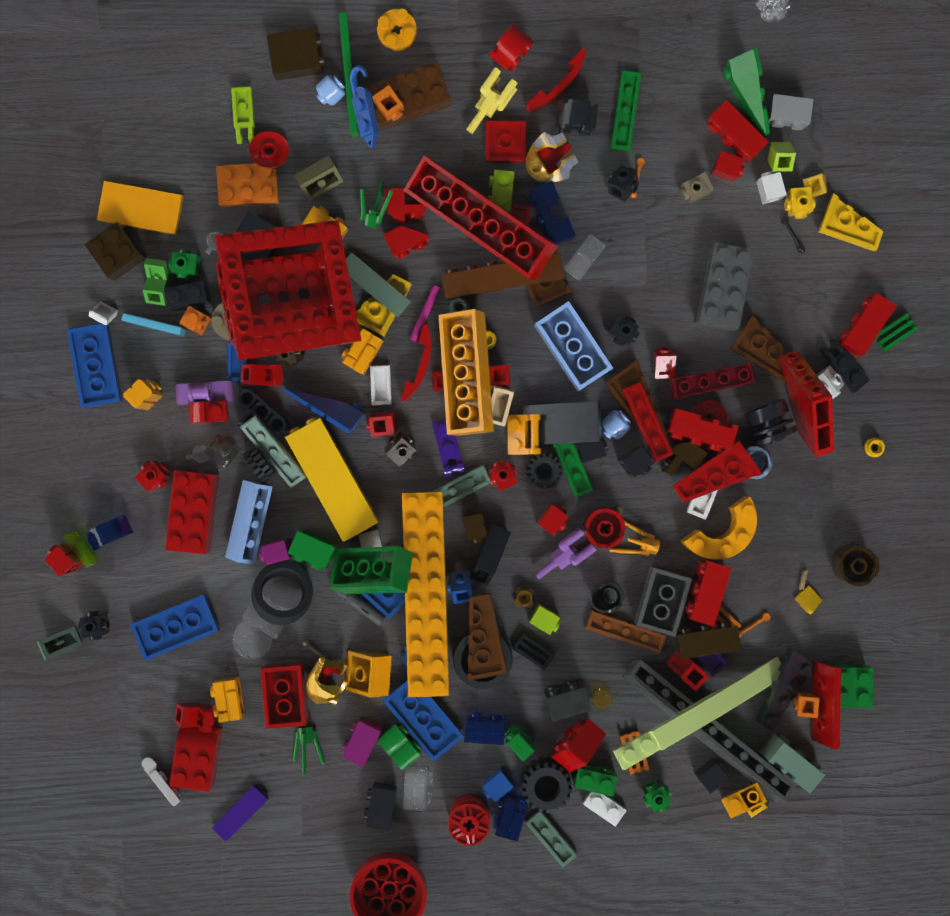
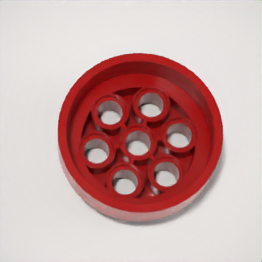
M383 852L371 856L359 866L354 875L349 895L354 916H422L427 899V882L423 871L414 860L400 853ZM385 865L388 870L381 871L378 866ZM405 868L408 872L400 874L398 869ZM371 880L375 885L368 886L366 881ZM390 883L393 884L395 888L387 889L385 885ZM412 887L415 891L409 893L405 888ZM379 899L382 901V904L377 905L373 900ZM394 902H399L402 906L400 908H396L392 904Z

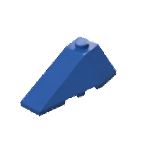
M285 388L283 390L284 393L301 404L308 406L312 411L325 417L326 420L348 434L354 433L365 415L361 412L363 408L355 403L349 405L348 403Z

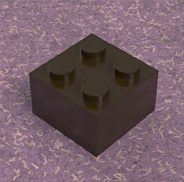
M119 222L114 223L84 244L106 277L113 281L146 259L127 229Z

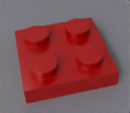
M486 121V163H525L526 121Z

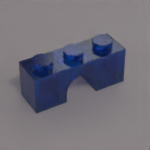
M551 180L530 189L528 201L531 208L535 207L538 213L535 216L539 226L543 225L546 233H543V235L557 245L573 240L576 234L569 218L556 220L549 214V208L559 203L560 200L553 181Z

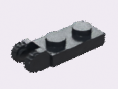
M832 339L830 345L837 352V355L833 357L832 353L824 346L820 351L828 361L829 366L841 376L847 388L852 393H855L870 380L846 350H843L836 339Z

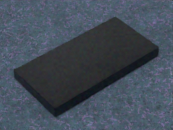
M600 401L522 406L523 415L541 414V420H539V444L602 442ZM529 421V445H531V421Z

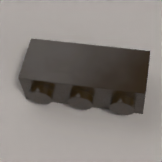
M731 621L720 622L719 626L715 627L707 624L700 625V629L692 630V627L680 628V632H677L675 637L677 654L681 659L741 650L738 626L731 624Z

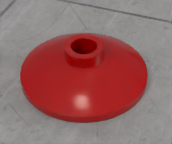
M266 131L257 134L251 140L249 154L256 165L266 169H273L281 166L287 160L289 145L282 135Z

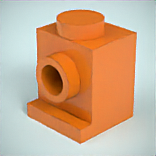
M389 85L372 97L374 104L387 121L391 119L396 121L403 115L404 106ZM388 105L394 106L390 110L386 109Z
M189 306L179 323L203 335L212 318Z
M797 692L796 697L793 699V708L797 716L818 718L819 697L813 693Z

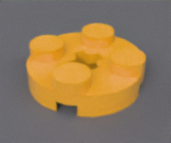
M392 9L385 12L378 19L377 33L383 46H387L393 51H403L413 44L417 34V27L414 18L407 10ZM394 26L402 27L400 34L392 33Z

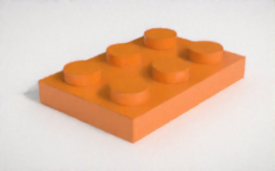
M255 163L216 166L218 202L220 207L279 203L277 168L266 169Z

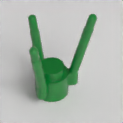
M382 182L379 185L374 209L367 210V213H365L364 189H360V220H363L364 226L378 228L379 224L382 223L383 215L393 194V190H390L380 213L377 212L384 185Z
M310 725L299 726L297 731H295L292 761H296L300 741V744H302L303 776L306 775V744L312 743L311 739L314 740L321 764H325L317 738V730H313V726Z

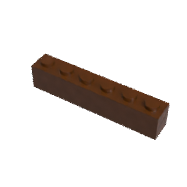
M556 251L537 280L528 279L506 262L503 264L489 262L485 263V267L478 268L477 265L465 267V271L458 272V269H451L442 275L445 299L447 300L565 279L561 254L556 253Z

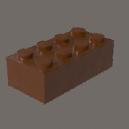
M438 62L365 86L373 97L389 85L404 106L403 115L398 120L393 121L391 119L387 121L373 101L379 132L451 107V99ZM388 105L386 109L390 110L394 106Z

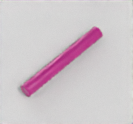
M432 286L410 336V340L417 342L440 287Z

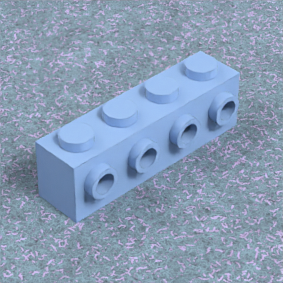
M242 481L225 555L226 558L238 563L255 564L272 486L254 481Z

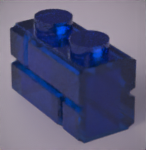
M471 712L470 715H466L464 742L504 745L505 718H502L500 714H490V717L482 716V713Z
M507 792L504 797L499 799L497 809H500L499 816L494 817L492 828H495L496 836L518 841L528 806L524 796Z

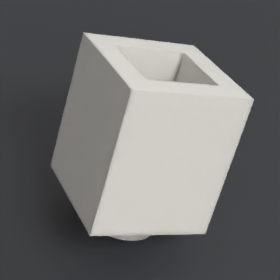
M773 171L763 173L762 177L756 182L762 205L781 200L787 195L781 172L773 173Z

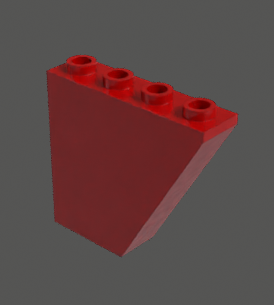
M799 351L779 356L799 435L815 458L835 452L832 395Z

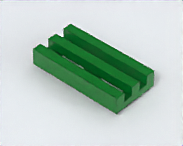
M908 313L881 329L875 338L883 352L918 330L917 326H914L913 320H910ZM903 320L906 322L904 325H902L901 327H899L883 339L879 338V336H881L882 334H884L885 332H887ZM907 327L910 328L908 331H906L904 334H902L886 346L884 345L886 341H888L889 339H891Z

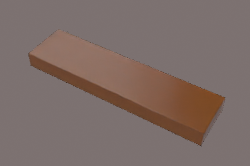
M592 609L585 625V629L657 653H661L666 638L664 633L639 627L634 623Z

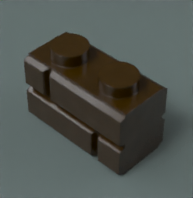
M482 512L464 515L463 523L467 540H472V544L483 542L487 532Z

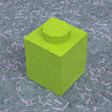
M791 142L770 143L767 161L773 172L793 171L796 152Z
M539 603L529 618V623L549 635L552 631L556 632L561 624L558 614Z

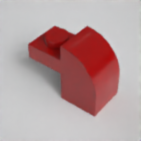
M404 188L385 189V199L389 191L393 190L386 209L389 216L395 222L406 224V217L418 220L421 219V216H426L425 205L406 204Z
M243 364L241 366V385H282L284 377L283 365Z
M227 401L188 403L189 424L229 421Z
M677 651L666 662L695 691L709 678V675L690 658L681 659L678 657Z
M176 703L174 723L181 728L197 727L202 732H211L212 726L215 723L213 706L200 703Z

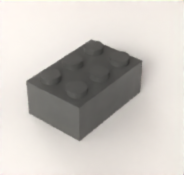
M650 566L634 623L639 627L676 637L692 578Z

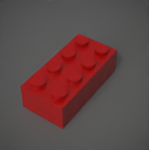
M174 470L165 550L203 555L210 553L219 474Z

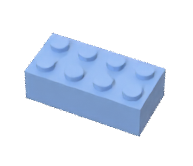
M569 301L535 323L534 327L577 392L613 369Z

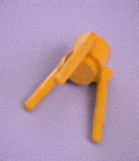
M624 520L626 526L647 537L643 538L642 541L633 538L627 539L629 542L640 545V549L643 550L609 548V552L642 554L646 556L650 554L656 555L660 547V540L654 539L655 535L648 534Z

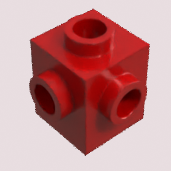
M503 460L492 464L493 468L490 469L491 474L488 477L492 486L496 485L499 492L518 484L515 478L518 473L514 464L504 463ZM501 471L506 472L504 479L499 476Z
M147 461L141 466V472L134 478L147 492H153L157 488L161 489L168 483L166 479L171 475L167 472L169 470L167 466L161 461Z

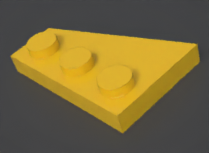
M833 193L826 208L819 233L871 251H876L883 231L867 218L856 213L853 210L854 208L843 203Z
M394 274L386 281L404 297H406L412 286L410 282ZM372 296L356 312L358 324L385 337L395 315Z

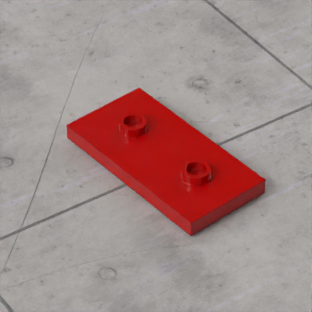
M813 661L815 665L812 672V693L819 697L818 718H812L811 740L831 749H840L841 668L821 661Z

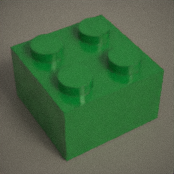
M303 528L297 531L288 554L292 555V559L301 563L303 561L311 563L310 567L321 571V569H326L331 565L339 544Z
M828 663L841 668V708H873L874 668L867 664Z

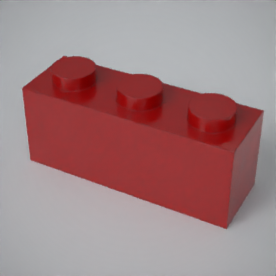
M728 100L706 121L709 130L714 134L717 133L722 138L723 144L728 148L731 147L736 152V156L744 158L747 164L769 143Z
M878 293L870 296L867 295L861 303L863 307L852 316L850 320L852 324L839 337L841 339L839 344L843 349L857 358L866 354L896 308L895 304Z

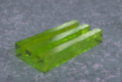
M70 531L63 535V538L86 568L98 563V559L76 531Z

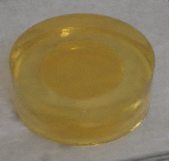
M598 688L592 694V702L597 708L605 709L611 705L612 696L607 689Z

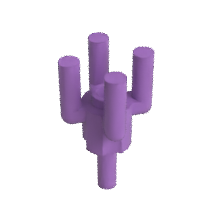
M578 527L559 541V548L550 554L553 560L534 574L540 579L557 566L561 570L569 564L576 566L597 550L590 543L577 552L572 543L584 535L583 531Z

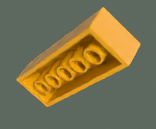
M471 309L439 315L447 435L461 436L494 432L485 313Z

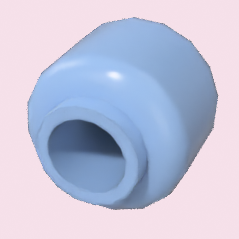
M327 75L316 86L317 98L324 105L326 103L335 105L345 96L344 88L346 86L337 75Z
M613 410L602 420V426L604 427L602 432L609 439L611 437L620 439L631 429V419L624 411Z

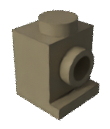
M706 172L684 182L680 186V194L684 200H687L688 204L709 195L714 190ZM693 185H697L699 190H694Z

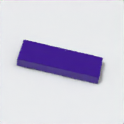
M254 784L212 829L226 842L269 798Z

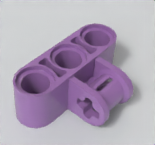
M233 381L175 385L176 405H188V403L234 401Z

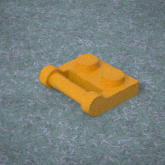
M541 414L508 415V455L541 454V448H539V420H541ZM529 421H531V448H529Z

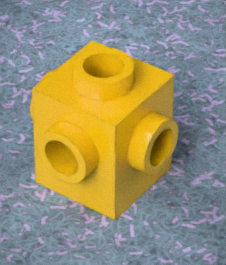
M812 187L791 188L786 193L787 199H785L784 207L785 211H788V216H795V219H803L813 212L816 202L815 197H812Z

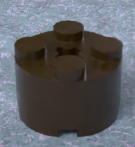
M849 544L837 549L832 559L833 572L837 579L854 586H865L871 583L879 573L878 557L866 547Z

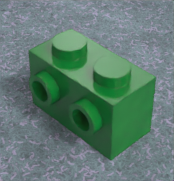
M588 763L586 766L575 770L572 782L574 788L614 797L618 776L614 769L602 766L601 768Z

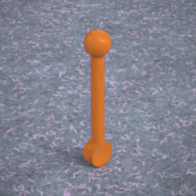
M639 158L636 161V164L638 165L636 171L638 173V180L640 176L641 167L645 163V160L643 158ZM637 192L632 193L630 197L636 198Z
M763 613L761 618L740 630L739 637L762 621L770 620V615Z

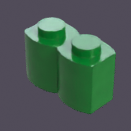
M395 722L379 735L377 740L403 771L421 756L420 749L422 748L415 739L412 740L407 735L409 732L402 724L399 725Z
M512 724L506 729L505 743L522 761H525L536 750L535 741L519 724Z

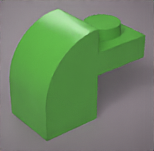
M146 258L144 267L147 279L143 287L145 302L165 306L164 288L171 287V269L167 268L166 261Z

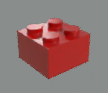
M589 718L583 721L579 720L575 725H569L563 733L565 735L564 738L555 744L553 748L555 751L551 757L567 772L586 766L605 738L606 733Z

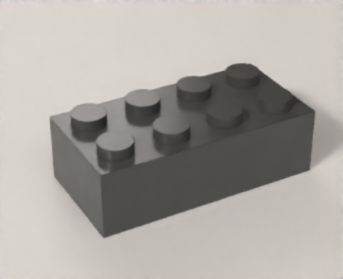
M717 242L710 247L695 324L729 331L739 329L755 250Z

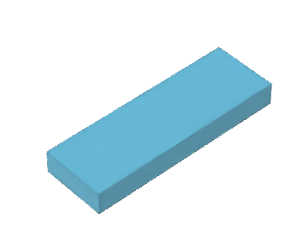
M124 313L121 319L127 323L185 337L186 330L182 327Z

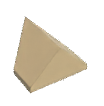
M490 386L493 424L505 426L514 390Z

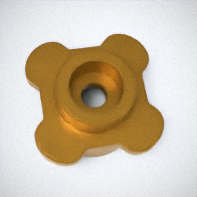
M521 587L516 588L515 606L531 608L533 606L532 596L534 595V590L531 588L528 590Z

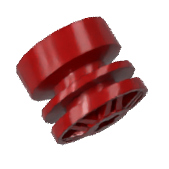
M464 794L457 797L451 804L448 830L455 841L465 846H474L481 843L487 837L490 830V811L487 803L480 796ZM468 820H472L470 825H467Z

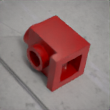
M395 410L372 413L369 416L366 424L367 430L371 432V437L396 434L398 425ZM384 420L385 425L380 424V421Z

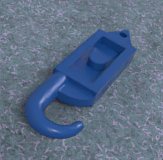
M356 65L352 68L349 79L360 138H364L370 148H375L379 128L371 92L366 87H359L357 73L359 71L362 72L364 77H367V72L363 66Z

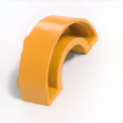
M744 496L728 507L731 512V524L723 535L709 538L701 531L694 530L681 539L680 542L691 552L708 559L720 560L737 555L751 542L757 527V513L751 497Z

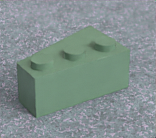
M773 733L759 752L770 763L777 766L784 774L788 775L794 782L811 794L825 776L820 771L822 767L813 759L810 762L805 759L806 754L798 747L794 750L789 746L791 741L781 734L778 737Z

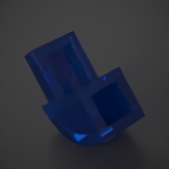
M122 515L90 529L86 535L88 543L92 546L93 551H96L133 533V530L126 515Z

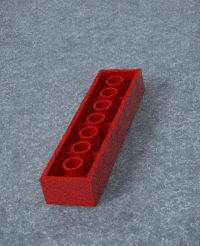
M423 156L403 190L528 279H538L559 246L440 163L427 156Z

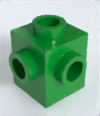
M179 250V253L172 252L168 266L171 269V273L177 275L178 279L188 280L189 276L199 277L200 256L191 254L189 250Z
M660 780L652 781L642 788L645 794L642 799L646 807H651L654 813L665 811L672 804L669 799L672 794L668 786H663Z

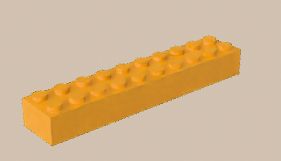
M443 492L402 493L404 549L413 552L407 593H405L408 697L449 696Z

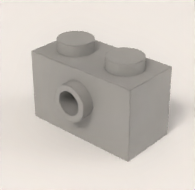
M773 94L768 102L767 114L769 124H772V127L775 128L789 126L793 130L805 129L811 123L814 99Z

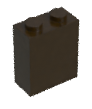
M314 27L267 35L272 72L276 81L323 73L322 66H325L323 53L320 54L319 52L322 41L320 34H316Z

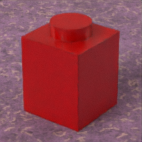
M721 151L716 158L711 175L734 182L743 174L745 168L742 165L744 158Z

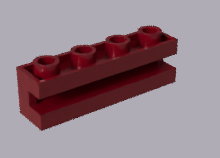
M751 363L668 380L672 400L755 383Z

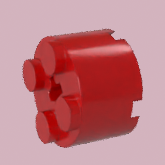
M513 23L499 39L496 49L490 52L489 57L507 72L510 71L512 73L519 65L520 56L525 57L534 42L528 34Z
M600 507L592 510L586 516L583 523V531L588 541L599 548H612L622 541L625 533V522L618 512L610 508ZM602 523L605 525L608 524V526L606 527L608 530L607 532L600 531V525Z

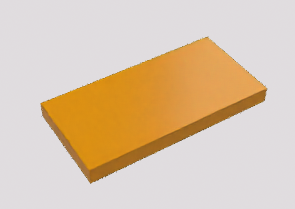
M104 181L97 220L112 224L119 222L123 226L177 235L184 196Z

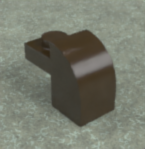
M692 443L675 444L671 446L673 457L669 456L662 465L664 467L662 472L667 476H672L681 462L696 470L708 453Z

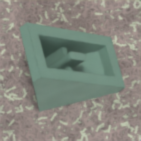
M75 626L37 642L44 660L82 644Z

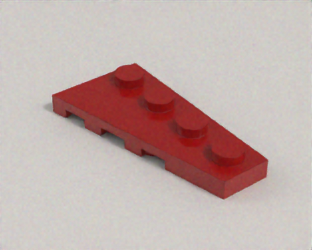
M737 441L733 444L732 450H723L672 485L682 502L685 503L762 473L740 441Z

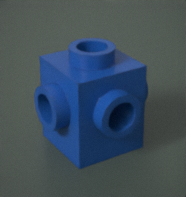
M470 571L450 573L451 581H447L448 593H452L453 603L470 602V597L473 596L472 591L476 590L475 578L471 579Z

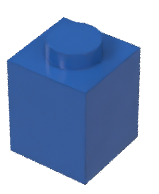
M500 766L482 781V791L488 799L492 798L496 802L514 787L513 781Z

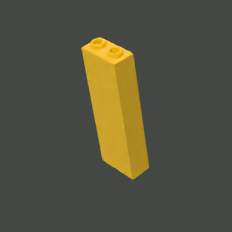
M313 417L305 422L307 425L300 429L298 426L288 431L289 435L285 438L342 541L345 542L380 521L324 420Z

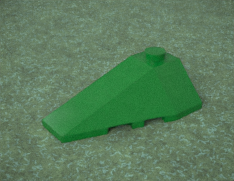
M755 48L729 60L723 69L724 79L728 80L731 91L753 127L766 138L770 134L767 108L765 105L762 106L765 91L759 83L762 67L758 50Z

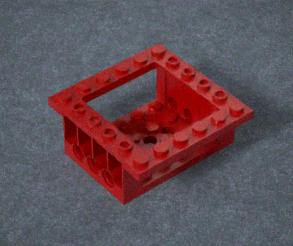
M339 220L215 235L218 260L215 266L230 346L236 347L238 361L361 341ZM321 242L318 250L310 253L242 261L240 255L242 252ZM301 289L306 290L309 294V297L305 300L298 296V291ZM280 292L287 293L289 301L281 302L278 294ZM266 295L269 298V304H260L258 297Z

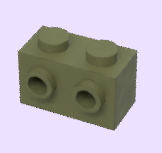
M329 156L294 175L308 201L344 182Z

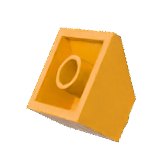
M348 650V667L346 671L348 681L345 690L370 698L389 696L392 656L379 652Z

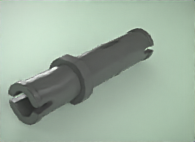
M331 590L332 593L343 599L346 605L350 604L378 626L386 618L384 614L358 595L343 594L336 590Z

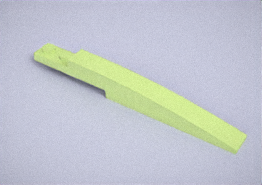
M779 658L771 659L679 711V714L613 750L622 770L628 769L659 750L666 749L772 685V682L777 681L780 675L778 669L781 662Z

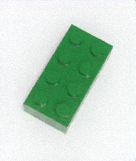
M400 546L336 549L329 588L343 594L407 593L413 552Z

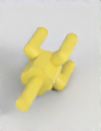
M496 67L480 88L481 98L475 105L479 111L466 129L471 134L474 133L485 116L491 118L496 110L503 111L517 91L515 87L518 83L513 79L509 81L502 93L494 89L501 80L499 76L501 71Z

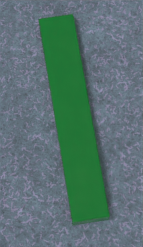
M340 12L339 22L349 129L351 136L355 138L360 137L349 79L353 68L349 19L347 12Z

